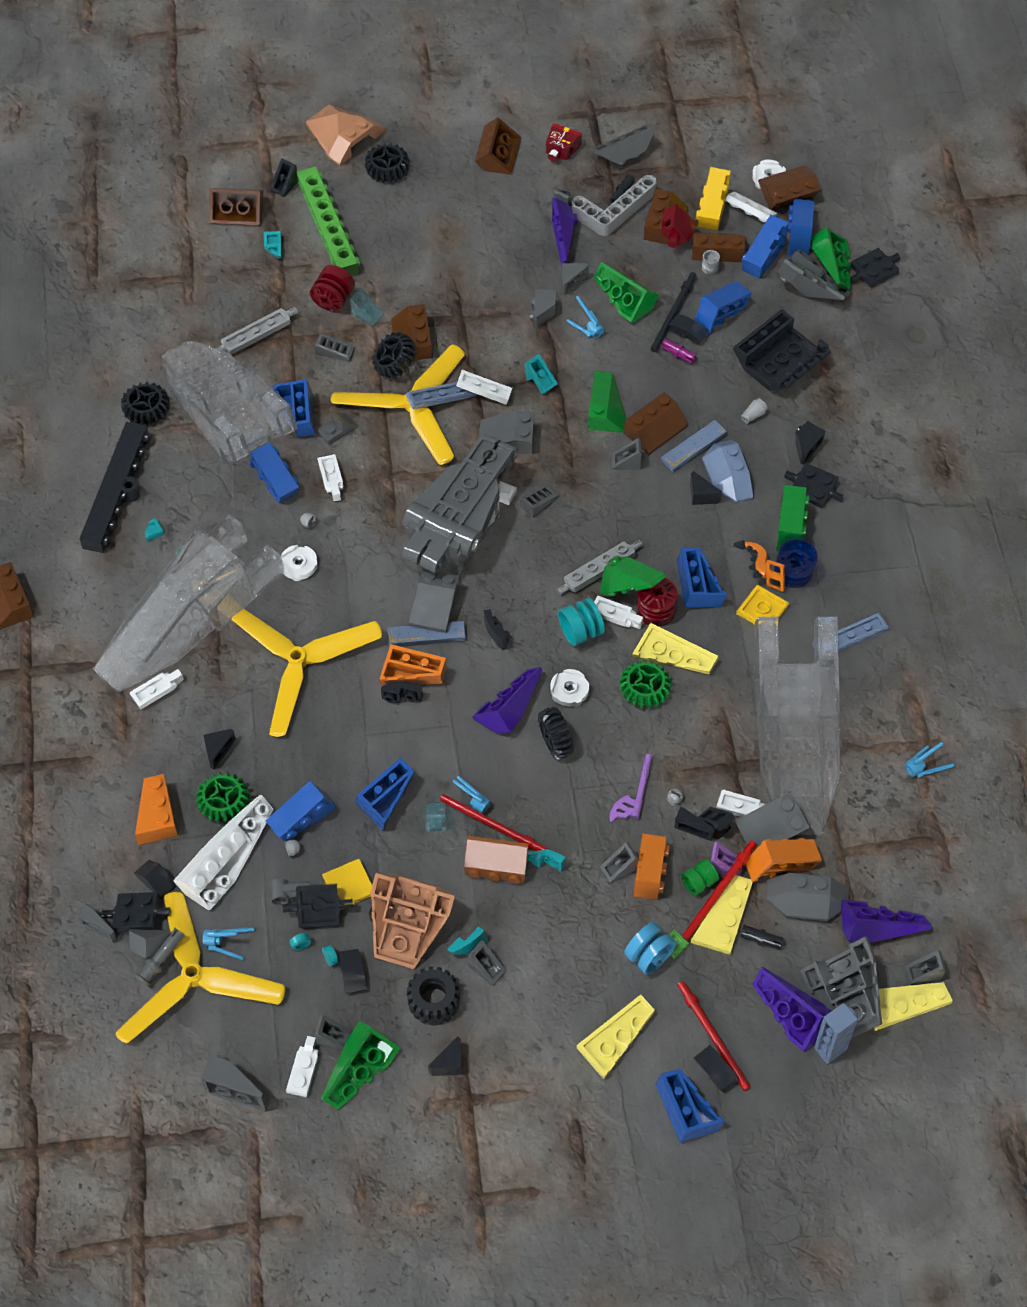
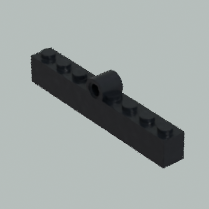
M131 422L125 423L79 538L82 549L104 553L105 548L110 544L111 533L116 529V520L121 516L123 502H134L139 499L140 490L134 474L138 472L139 461L144 457L146 444L150 442L151 435L148 433L147 425Z

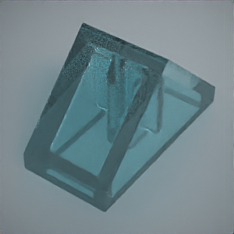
M360 288L350 299L352 316L370 326H373L383 316L381 310L363 288Z
M426 802V831H446L445 803Z

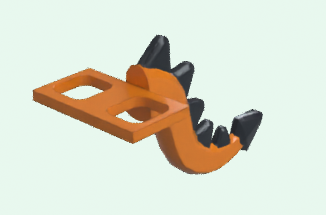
M744 540L734 543V546L743 549L747 547V551L753 550L751 555L754 557H751V561L754 564L750 565L749 569L755 570L753 574L754 579L766 578L767 587L782 592L785 591V565L767 560L766 550L757 543L745 542ZM771 564L780 567V573L772 571ZM771 578L780 581V587L772 585Z

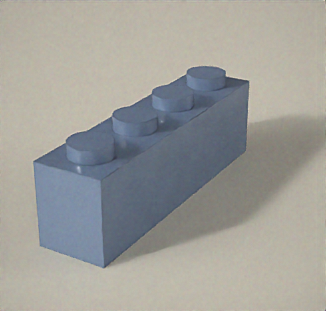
M844 1003L823 1017L814 1049L827 1065L847 1051L858 1020L855 1011Z

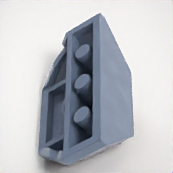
M733 440L714 443L702 457L711 484L722 491L721 494L730 498L735 503L752 500L753 491L750 473L739 444Z

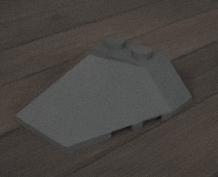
M800 248L796 250L792 257H787L777 272L784 282H790L804 297L844 300L852 292L837 285L834 279L827 274L828 271L825 268L822 270L815 265L817 261Z
M867 937L849 945L850 949L826 961L814 962L800 970L808 991L814 994L819 1002L833 1011L844 1003L855 1011L858 1020L851 1039L882 1025L875 955Z

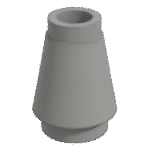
M760 398L753 400L741 415L742 420L748 424L764 415L768 409L767 405Z

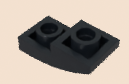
M677 314L668 325L681 337L683 334H686L697 344L700 343L709 331L700 323L681 314Z
M491 609L483 610L484 623L489 635L498 647L506 650V642H509L508 631H504L503 625L497 623V618L492 616Z
M407 683L388 684L381 687L382 699L390 703H401L402 697L409 701L421 702L423 686Z
M359 949L338 952L345 993L367 990Z
M711 1045L694 1057L696 1063L708 1074L711 1081L722 1092L739 1080L735 1072Z

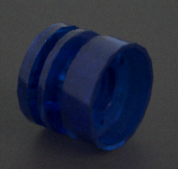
M800 538L790 539L780 546L776 562L785 565V586L800 588L807 585L812 578L818 555L815 547L807 540ZM774 566V572L780 573V567Z

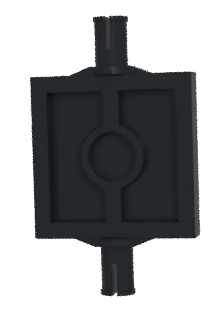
M877 248L851 261V268L856 272L855 275L851 276V283L862 280L870 287H873L897 275L899 268L893 262L899 260L900 255L895 253L889 257Z
M808 463L804 464L798 474L787 470L784 478L794 481L793 486L806 487L809 503L823 509L825 503L830 498L841 502L844 497L843 494L834 491L839 479L838 476Z
M337 883L296 886L295 903L283 904V913L295 912L298 917L299 928L340 925L341 908L353 907V899L340 900Z
M158 892L119 893L114 909L102 910L101 917L113 918L112 929L114 932H129L130 929L154 930L157 918L159 916H170L171 908H159L160 896Z

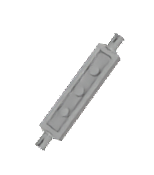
M295 307L288 311L280 308L221 339L222 345L213 349L216 356L224 351L232 355L291 324L290 317L298 314V311Z
M638 540L629 545L624 541L564 577L565 584L556 589L558 594L562 595L568 590L576 593L601 578L604 573V567L610 563L609 560L614 556H628L633 559L636 557L635 551L643 547L642 542Z

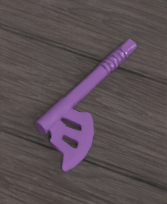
M646 754L636 799H631L629 795L619 799L611 809L610 822H614L617 818L627 819L629 816L632 819H639L651 767V754ZM626 803V804L632 806L633 808H630V807L628 808L627 806H625V805H623V804Z

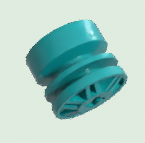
M589 597L582 602L578 601L575 605L576 609L569 605L558 610V620L561 629L572 646L587 641V636L592 639L596 635L599 636L605 632L604 622L599 609Z

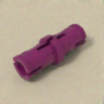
M668 338L663 341L662 344L664 345L661 348L674 354V357H680L690 364L695 362L697 354L685 349L684 345H678Z

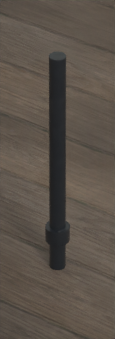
M691 272L687 280L683 282L681 291L650 348L652 352H657L669 329L668 325L676 316L687 293L691 291L697 276L696 273Z

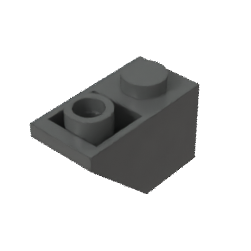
M536 290L535 297L532 296L531 307H534V310H530V321H533V328L539 327L555 316L557 291Z

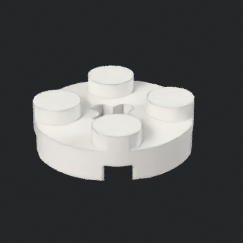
M774 160L761 161L759 165H755L753 168L752 178L755 186L761 189L758 180L768 177L767 173L774 175L784 172L786 169L784 166L782 168L779 162Z
M291 546L284 550L281 555V571L285 576L294 581L306 579L317 570V556L310 547ZM296 560H298L299 562L303 561L300 565H296L295 563Z
M573 669L563 670V673H557L551 680L550 692L552 699L563 706L579 707L588 696L589 683L580 671ZM573 685L574 690L568 691L565 687Z

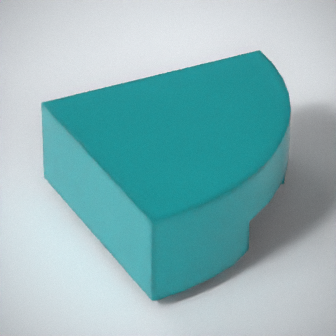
M156 517L149 522L146 528L145 536L147 542L164 535V531Z

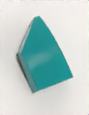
M281 231L264 232V249L279 259H282Z
M544 849L529 853L528 862L539 868L545 862L561 872L565 867V856L552 850Z
M477 927L465 941L458 937L447 950L455 955H469L481 941H484L485 944L489 941L485 931Z

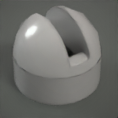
M307 512L301 515L300 521L303 526L310 529L316 522V516Z
M677 788L671 789L667 794L668 803L673 806L680 805L683 801L682 791Z
M285 841L289 857L299 853L300 843L298 841Z

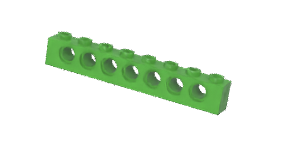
M316 167L297 171L299 187L332 265L343 268L351 276L359 275V259L354 256L353 245L348 243L350 242L348 233H344L343 222L338 219V210L333 208L334 202L332 197L328 196L327 185L323 184L322 173H318Z

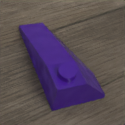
M554 197L552 198V225L562 267V263H568L574 227L577 224V215L573 214L571 206Z
M542 668L527 669L511 682L512 687L497 693L498 698L492 703L487 701L472 716L473 719L495 733H509L516 728L515 725L522 718Z
M842 900V929L846 938L851 943L863 937H867L869 943L930 930L932 927L924 915L902 910L894 913L885 906H880L877 909L868 907L867 902Z
M761 967L752 985L764 1003L769 1005L775 1014L774 1018L776 1021L780 1022L785 1029L787 1038L801 1050L807 1051L817 1040L823 1017L829 1014L831 1010L765 967Z

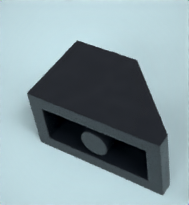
M806 421L803 426L800 425L795 432V435H797L795 444L800 464L802 465L807 462L823 443L825 436L823 429L809 421Z

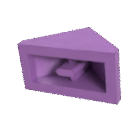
M714 843L711 864L715 867L718 875H726L736 861L737 855L720 843ZM742 867L736 875L741 876Z

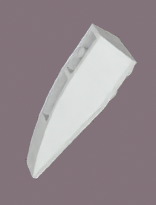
M259 795L241 810L197 853L174 879L175 884L186 896L207 910H211L233 885L267 823L266 820L274 810L266 799Z

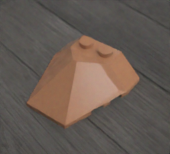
M330 104L306 121L307 127L313 136L317 138L327 157L339 166L352 157L351 147L367 135L376 139L387 131L386 127L374 119Z
M376 872L370 892L372 899L374 958L414 969L449 918L455 895L439 886L396 874Z

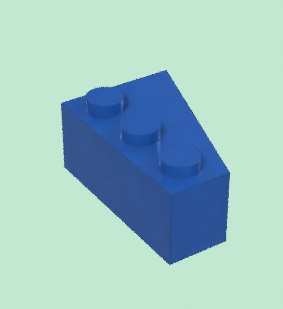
M794 199L793 205L789 207L787 233H790L788 255H793L799 248L809 254L814 201Z
M770 214L749 251L744 254L741 260L743 263L742 271L759 279L763 276L785 246L788 222Z
M738 281L727 284L725 287L716 289L712 293L705 294L700 300L701 304L695 321L709 330L707 335H710L712 328L716 325L720 327L724 324L723 320L728 316L732 318L747 306L752 292Z
M302 379L272 385L297 437L314 435L313 397L308 380Z
M269 442L251 452L249 466L251 468L255 467L258 470V478L265 481L267 484L266 488L276 501L280 503L297 494L299 482L295 476L292 477L289 473L290 469L285 461L282 462L278 449Z
M681 548L676 561L685 608L722 607L727 594L720 588L719 580L712 574L710 565L701 549Z
M401 757L358 793L356 797V804L382 831L413 780L414 770Z
M309 781L271 815L266 822L276 835L285 842L293 840L298 834L336 809L337 806L321 788L312 781Z
M681 1069L663 1073L659 1076L655 1085L680 1143L720 1130L724 1120L721 1116L718 1117L710 1107L711 1104L701 1097L697 1092L698 1089Z

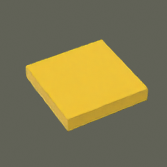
M756 585L737 610V615L769 633L788 608L789 602Z
M360 859L322 874L325 884L337 883L340 900L353 899V904L371 897L372 884Z

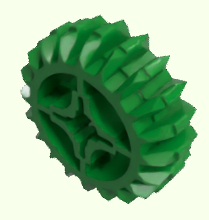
M641 659L640 664L634 661L632 666L628 665L626 670H623L619 682L620 691H622V696L626 698L627 703L633 701V706L640 705L641 710L644 706H647L650 710L651 705L658 707L659 702L663 704L665 698L669 697L672 687L671 677H669L668 671H664V666L658 667V662L651 664L650 659L647 663H644ZM637 677V681L631 685L630 682ZM660 684L661 687L654 692L656 685Z
M219 771L216 777L211 774V779L205 778V784H200V790L196 792L198 810L202 812L204 817H208L210 821L216 819L218 824L221 820H224L227 824L228 819H233L250 803V792L248 791L247 784L244 783L242 778H238L236 774L230 777L228 771L225 775H222Z

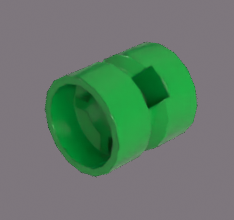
M703 859L694 865V869L690 868L682 873L681 880L686 889L693 896H697L704 891L706 886L710 887L718 882L719 875L711 862Z

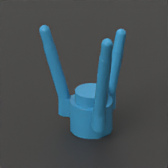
M577 296L576 299L591 321L587 324V330L570 319H567V322L585 333L588 338L591 336L598 338L605 329L599 323L593 311H589L581 298Z
M940 742L929 751H927L929 749L927 745L913 758L906 761L905 768L909 775L912 777L917 775L918 778H921L924 775L954 767L955 765L952 763L923 771V768L926 767L923 760L943 746L944 743Z
M457 776L460 782L454 779L453 783L473 797L470 802L472 809L484 814L491 801L462 777Z
M255 928L205 929L203 945L209 946V951H216L235 959L244 960L243 956L219 948L217 945H221L223 936H236L237 933L253 932Z

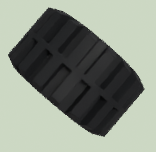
M428 967L429 970L427 971L423 968L420 970V974L415 973L413 980L410 979L408 983L407 1000L411 1013H414L416 1019L420 1018L424 1024L426 1021H429V1025H434V1022H438V1025L443 1024V1020L449 1021L451 1015L454 1016L456 1014V1008H459L460 993L458 982H456L454 975L450 976L448 970L442 972L441 967H437V970H433V967ZM429 989H439L446 994L437 1003H428L421 998L424 992Z

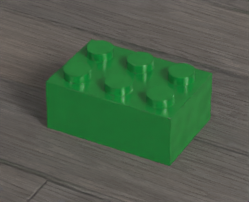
M784 485L776 552L798 554L799 547H803L808 514L807 506L809 503L806 487Z

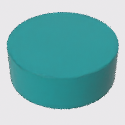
M301 933L291 938L289 943L292 950L298 951L308 947L311 939L308 933Z
M331 945L323 947L322 953L327 964L330 967L336 965L338 957L334 948Z

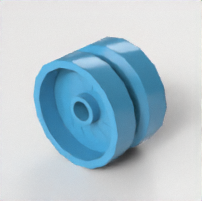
M653 921L644 926L632 938L624 951V955L633 963L638 961V968L645 975H649L668 959L674 951L677 941L669 934L663 935V928Z

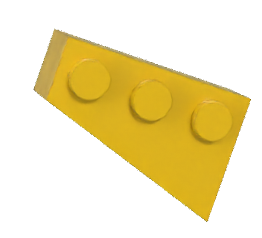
M710 168L707 184L703 190L704 197H701L699 204L701 209L697 210L696 214L698 228L718 231L726 203L725 200L728 195L731 171Z

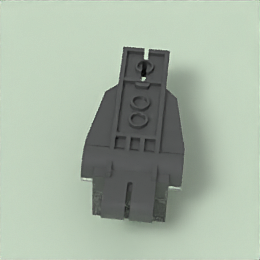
M486 433L481 434L463 462L451 465L406 510L402 525L408 529L409 541L403 549L402 558L414 564H420L421 567L433 573H438L442 568L459 576L500 516L498 485L516 460L519 449L506 442H501V440Z

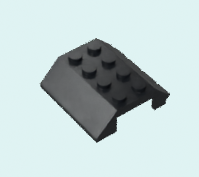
M783 309L733 347L744 371L770 391H781L784 388H789L797 379L805 375L808 370L816 366L820 360L831 354L828 348L829 345L822 339L818 341V346H816L794 329L795 319Z

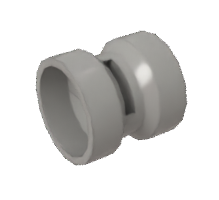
M708 250L704 252L702 260V271L704 273L715 274L718 271L720 255L717 251Z

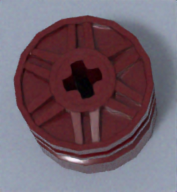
M327 265L323 268L318 279L310 289V297L324 310L330 312L340 311L355 287V281L343 268Z
M664 578L652 588L638 590L637 615L643 617V622L646 625L652 623L662 627L674 619L678 599L675 584L669 579Z

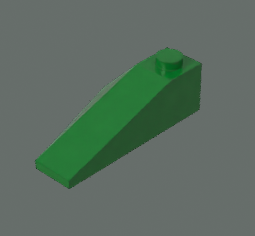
M826 227L811 237L812 250L836 284L848 291L851 289V275L848 272V269L851 268V264L848 262L851 253L848 241Z
M603 262L600 263L594 275L596 282L609 296L610 302L618 309L617 312L632 323L652 311L659 297L658 293Z
M595 371L589 408L588 430L624 433L625 413L613 373Z
M617 555L609 560L610 563L604 567L600 594L601 596H614L617 594L616 591L627 593L634 588L636 591L652 588L663 580L666 575L628 556Z
M359 1021L344 1045L321 1099L335 1109H340L357 1094L358 1089L365 1083L369 1084L373 1080V1076L380 1070L384 1071L390 1065L400 1047L372 1027Z

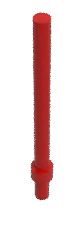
M442 794L440 797L441 802L520 843L528 844V849L532 848L535 851L548 849L536 842L534 838L528 835L524 836L445 794Z
M750 840L745 849L738 853L732 867L683 933L682 937L687 942L742 865L745 866L750 859V854L757 846L754 841Z
M685 981L678 983L677 986L685 997V1003L689 1008H692L724 1061L738 1076L739 1080L737 1082L742 1090H748L751 1086L698 1004V998L694 993H691Z

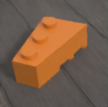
M390 644L379 678L381 687L396 683L416 685L442 684L448 667L447 660L444 657Z
M164 774L144 778L135 830L138 846L178 836Z
M642 834L634 897L658 900L659 893H663L664 881H661V875L666 874L667 863H664L663 860L664 856L668 857L670 846L666 844L667 837Z
M766 839L749 856L750 859L746 863V867L751 881L756 882L762 876L769 875L771 879L776 877L777 873L787 872L788 874L811 871L822 859L814 839Z

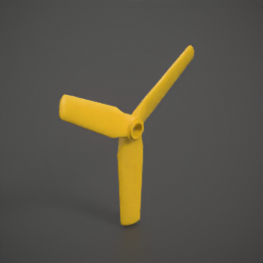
M450 345L418 378L412 391L442 385L465 356L464 351L456 345ZM334 392L331 395V403L405 408L410 412L411 423L437 463L444 465L454 458V454L432 411L428 407L413 410L406 398V394Z
M243 608L235 611L231 616V620L269 651L289 662L281 678L269 735L273 737L286 735L303 680V668L307 664L324 662L382 637L380 625L378 622L373 621L315 639L305 646L299 647L294 646L290 639Z
M171 892L164 896L165 906L171 908V915H167L171 932L176 928L185 935L174 949V956L182 967L181 975L160 989L116 1031V1036L120 1041L129 1043L181 1000L190 987L200 986L215 994L278 1005L284 998L285 985L221 967H201L199 965L201 952L184 894L181 892ZM197 973L195 976L189 977V974Z

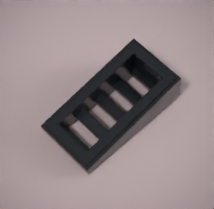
M680 807L675 818L674 827L712 841L715 828L690 811Z

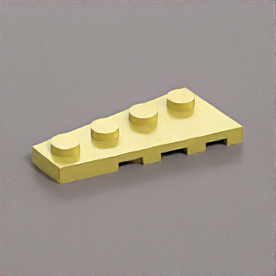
M650 623L632 653V657L650 659L653 662L704 674H710L718 660L717 655Z
M738 875L734 876L692 937L691 943L725 954H731L753 884L751 879Z
M944 982L879 989L882 1025L874 1029L876 1031L952 1004L953 1000Z
M639 995L577 1045L580 1053L603 1079L606 1078L654 1014L653 1007L642 995Z

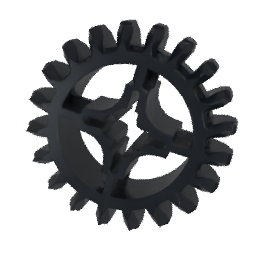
M384 143L382 146L378 144L377 148L372 147V150L368 151L366 155V172L376 182L380 180L382 183L385 181L389 183L391 181L397 182L398 179H402L407 174V171H409L410 160L407 151H404L403 147L399 148L398 144L395 146L392 143L389 145Z
M392 332L391 335H386V338L381 339V343L377 344V349L373 350L375 352L372 356L374 359L372 361L374 369L385 378L396 379L398 376L402 377L403 372H407L408 367H412L411 363L415 361L413 357L416 355V347L413 340L408 335L400 332Z
M148 381L145 384L140 382L138 386L133 384L132 389L127 388V393H123L121 409L126 419L128 418L131 423H141L142 425L148 423L151 426L152 422L158 423V419H164V415L168 414L170 400L165 389H162L161 385L156 386L154 382L150 385Z
M548 707L543 709L538 714V726L540 727L542 738L550 754L555 759L567 758L574 752L573 740L567 722L558 708Z

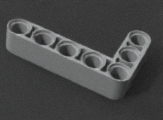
M652 175L642 177L605 210H602L582 196H576L572 199L571 203L573 214L577 215L578 221L599 235L608 236L654 196L656 178Z

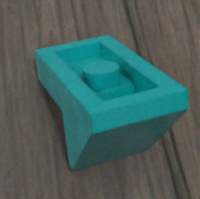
M540 354L524 363L527 381L533 379L541 394L546 393L558 384Z

